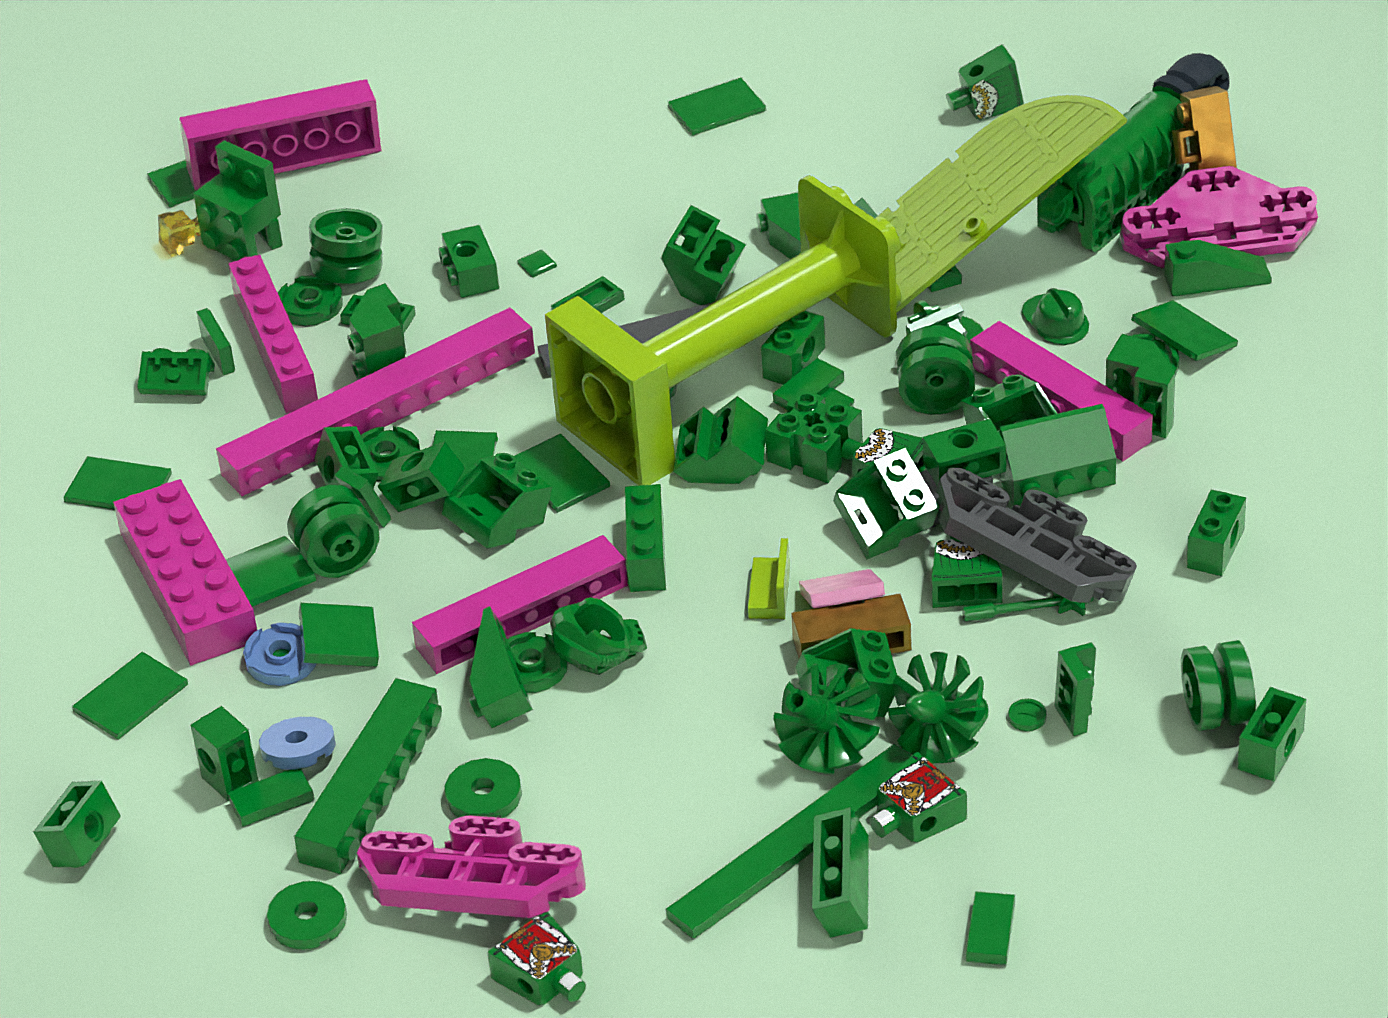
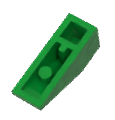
M798 192L761 199V213L756 214L759 232H765L769 244L789 259L801 254Z
M1202 240L1165 244L1164 276L1172 297L1272 283V277L1264 257Z
M489 606L483 609L469 679L474 695L469 697L476 716L478 718L484 716L491 728H494L533 710L504 628Z

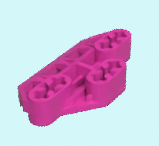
M1232 166L1194 170L1184 175L1152 205L1134 207L1126 211L1122 219L1120 241L1123 250L1160 268H1165V244L1181 241L1202 240L1257 256L1295 251L1317 224V196L1308 187L1281 188ZM1149 248H1156V249L1148 250V252H1147L1146 250H1144V249H1149Z
M459 817L449 824L450 841L444 842V848H434L433 839L427 834L377 831L366 835L362 839L357 851L359 868H362L367 874L372 885L373 896L381 906L532 918L550 911L549 901L560 902L562 898L575 897L586 889L580 848L566 844L523 843L519 822L509 818Z

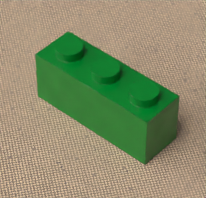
M661 484L625 486L626 551L630 592L666 590Z
M851 807L814 816L812 911L830 938L868 929L869 835Z

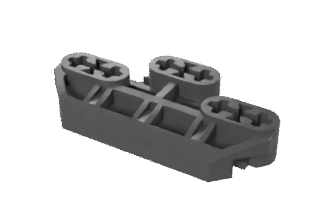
M950 468L940 478L935 493L939 494L936 502L942 511L939 523L946 534L1070 601L1090 603L1092 596L1098 600L1104 598L1114 602L1124 599L1137 568L1136 563L1130 557L1097 539L1082 535L1088 520L1079 510L1038 490L1026 491L1021 506L1013 504L1012 509L1007 507L1010 497L1006 491L970 471L961 468Z

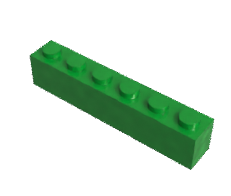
M395 678L294 835L299 863L341 874L349 860L355 859L362 839L366 833H370L373 830L377 815L382 807L387 806L391 801L394 788L400 779L403 780L406 777L409 765L416 753H420L423 750L426 737L432 727H436L440 722L442 707L438 703L436 688Z

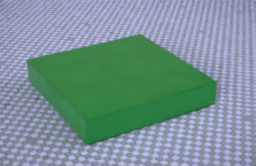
M300 602L299 622L303 663L377 667L379 652L373 607Z

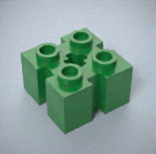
M800 389L786 405L787 413H779L765 429L767 462L792 470L797 465L803 468V475L828 484L842 467L841 450L844 442L848 438L863 442L862 410L840 402L827 405L825 404V397Z

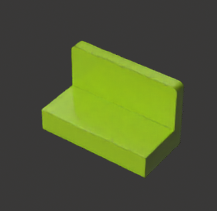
M781 538L779 558L753 557L748 603L749 619H786L790 575L788 538Z

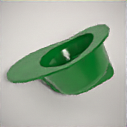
M1051 288L1047 290L1046 294L1036 295L1023 304L1022 314L1043 339L1051 343L1060 345L1074 344L1084 339L1089 331V321L1084 314L1082 303L1072 292Z

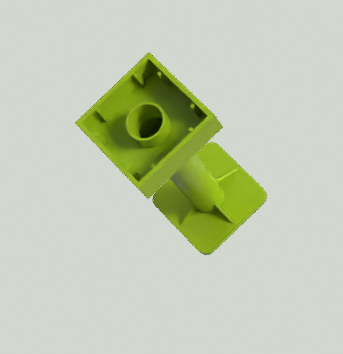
M807 175L798 181L801 254L643 344L579 296L544 314L556 421L638 486L655 483L674 470L675 454L670 388L826 298L835 302L883 337H889L897 331V307L902 301L901 291L896 282L895 254L900 250V239L897 231L884 217L878 216L873 218L854 205L846 192L840 187H828L815 177Z

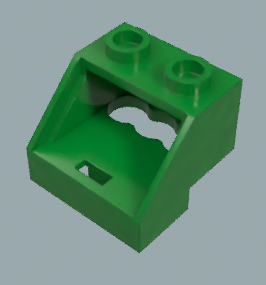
M690 205L666 244L661 260L679 294L700 306L717 301L733 274L746 244L718 230L717 227L720 219ZM680 235L685 237L682 246L676 244Z
M386 283L367 289L349 319L351 334L347 335L349 347L355 356V360L351 362L357 380L405 358V354H407L399 301Z
M1121 334L1106 358V386L1152 414V435L1167 438L1174 425L1175 371L1155 342Z
M1022 375L1008 376L1002 380L1003 383L991 388H980L973 392V396L961 400L966 425L990 418L997 431H999L1001 426L1014 424L1019 420L1027 419L1024 421L1058 414L1040 385Z
M738 396L714 414L705 407H702L680 424L673 472L688 483L740 484L750 475H756L762 469L765 462V429L768 426V418ZM721 439H726L723 445H721Z
M905 448L872 461L836 490L833 499L866 560L897 548L902 539L932 528L939 510V505ZM882 483L885 484L893 500L898 506L900 512L902 513V520H899L898 510L892 507L890 503V496L882 490ZM860 510L859 517L857 518L854 512Z
M498 453L495 456L479 459L455 485L451 494L445 498L442 515L487 549L513 543L517 530L544 523L552 486L541 479L536 472L529 470L518 462L513 455ZM489 496L501 497L510 506L505 508L497 500Z
M850 628L803 650L796 665L799 681L810 666L819 664V694L823 696L826 691L828 666L839 663L845 664L849 668L859 669V672L868 680L870 688L849 698L844 707L851 706L874 694H878L880 706L876 717L885 718L888 708H890L895 697L893 681L897 675L885 633ZM849 670L846 671L837 685L835 697L844 692L853 675Z

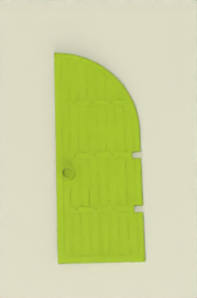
M1059 95L1028 102L1004 113L978 131L955 151L959 158L953 163L949 158H946L899 197L896 202L900 207L894 212L889 207L881 212L878 216L884 217L894 226L900 239V250L895 254L896 282L901 291L902 301L897 307V313L1127 122L1124 115L1111 105L1087 96Z

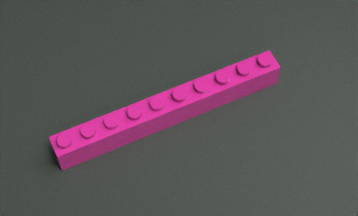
M511 307L216 448L220 473L241 496L255 491L314 462L324 427L357 426L360 435L373 428L388 426L535 354L532 327Z

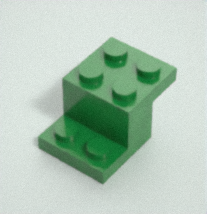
M224 140L215 147L220 173L195 191L193 196L203 245L237 261L244 257L258 255L255 234L279 217L281 210L273 163Z

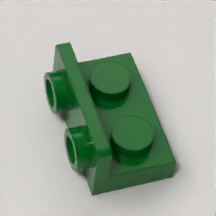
M156 348L153 352L142 351L137 389L140 394L207 395L210 372H214L215 363L209 352L201 349L172 352L169 349Z
M1092 642L1058 651L1054 707L1073 736L1087 733L1088 717L1092 714L1090 701L1093 696L1096 647Z

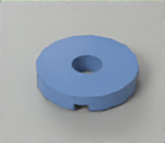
M294 623L271 624L270 629L262 631L261 628L255 631L246 641L243 651L247 671L255 680L267 685L283 686L296 683L307 677L316 667V663H303L300 626ZM278 649L290 651L287 655L281 657L272 655Z
M316 717L285 719L270 726L262 733L259 739L262 759L266 763L268 760L272 761L273 766L279 769L295 770L310 767L318 763L317 758L325 754V757H328L336 746L333 726L326 720Z

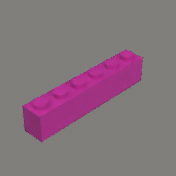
M261 255L244 257L228 263L234 296L285 413L293 412L318 400L314 373Z
M1001 321L996 322L970 340L973 367L977 372L984 374L998 384L1003 383L1002 380L1011 375H1022L1037 382L1058 414L1103 404L1116 458L1122 462L1152 442V414Z
M604 535L599 536L413 621L415 647L435 673L439 674L474 657L483 609L489 606L492 608L504 628L507 639L514 635L529 632L549 623L554 612L561 607L581 602L589 597L601 599L628 586L626 559Z

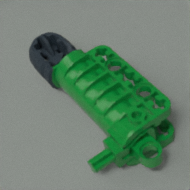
M1192 53L1175 62L1166 71V75L1160 76L1153 82L1152 92L1143 96L1128 112L1123 114L1127 122L1037 196V226L1044 231L1054 233L1056 231L1060 232L1070 222L1075 221L1079 223L1078 232L1081 233V246L1092 252L1100 251L1120 233L1122 219L1126 211L1134 207L1152 205L1181 177L1184 164H1176L1172 138L1173 130L1186 128L1184 123H1180L1177 115V105L1181 104L1180 94L1214 86L1228 91L1230 87L1229 73L1222 62L1212 55L1203 53ZM1186 137L1187 145L1189 144V137Z

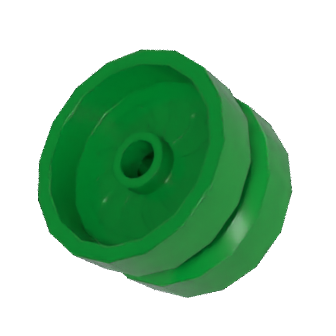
M349 208L332 209L315 216L309 225V241L312 245L309 257L312 273L322 280L342 284L360 283L378 275L382 269V249L380 246L382 243L383 225L380 219L372 213Z
M933 325L911 331L901 340L896 350L899 394L904 403L916 412L928 415L947 414L961 408V400L972 396L975 391L972 349L966 336L954 328Z
M325 485L313 489L300 498L292 508L287 521L289 537L313 572L325 578H339L351 574L364 566L376 552L380 541L378 526L353 490L343 485Z
M1240 640L1217 643L1213 654L1206 646L1183 649L1181 654L1182 686L1188 714L1195 729L1203 731L1219 728L1223 717L1230 725L1248 723L1256 711L1255 687L1249 659Z

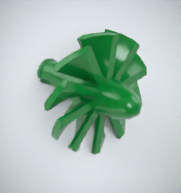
M935 651L930 653L936 672L934 684H932L927 676L921 655L918 654L911 659L907 674L922 685L923 691H918L899 675H896L893 681L897 706L905 705L903 707L888 708V716L901 734L897 739V743L911 754L919 752L934 764L956 762L955 758L968 753L978 745L979 742L973 737L979 732L988 718V704L982 697L984 681L979 676L964 693L959 692L958 687L971 673L966 659L957 655L953 678L947 685L944 672L948 653Z
M838 663L827 667L826 691L823 696L819 694V664L810 666L798 683L802 691L799 688H795L789 681L783 693L782 714L774 712V724L781 743L778 744L780 750L792 762L803 769L826 775L835 774V769L854 765L861 761L863 756L859 751L871 743L879 733V726L856 722L851 718V716L875 720L880 706L878 694H874L851 706L844 707L849 698L870 688L869 682L864 675L856 671L844 692L835 697L836 687L849 668L845 664Z

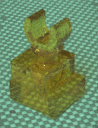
M183 210L158 215L159 243L171 257L183 254V247L195 244L194 236L201 235L197 216L191 220Z

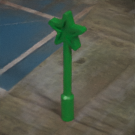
M1053 592V597L1000 605L987 603L962 607V614L966 622L994 618L996 614L1058 606L1059 614L1074 610L1081 616H1084L1086 614L1085 604L1087 603L1073 602Z

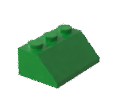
M1103 404L1000 427V435L1006 443V472L1000 473V481L1008 493L1012 505L1021 506L1024 495L1029 490L1042 491L1058 498L1116 484V454Z

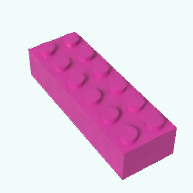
M367 79L179 117L187 170L195 191L220 173L215 147L224 140L271 161L274 174L382 152L376 99Z
M179 479L114 501L120 533L190 666L245 647L246 641L257 631L254 610L182 480Z

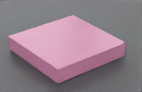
M871 569L799 581L801 595L814 609L885 595L883 581Z

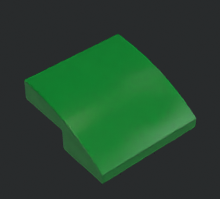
M286 536L226 559L252 607L317 581L314 572L300 551Z

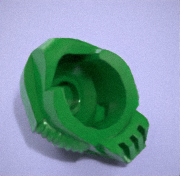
M589 597L581 602L561 607L554 612L550 621L552 639L558 656L582 671L600 675L636 656V653L647 649L645 636L638 621L634 619L623 620V617L615 609L597 598ZM604 630L610 637L602 635L600 632Z

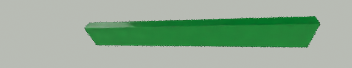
M896 744L891 745L667 907L666 918L692 939H695L813 852L814 816L851 807L859 819L877 805V789L879 785L907 761L911 755Z

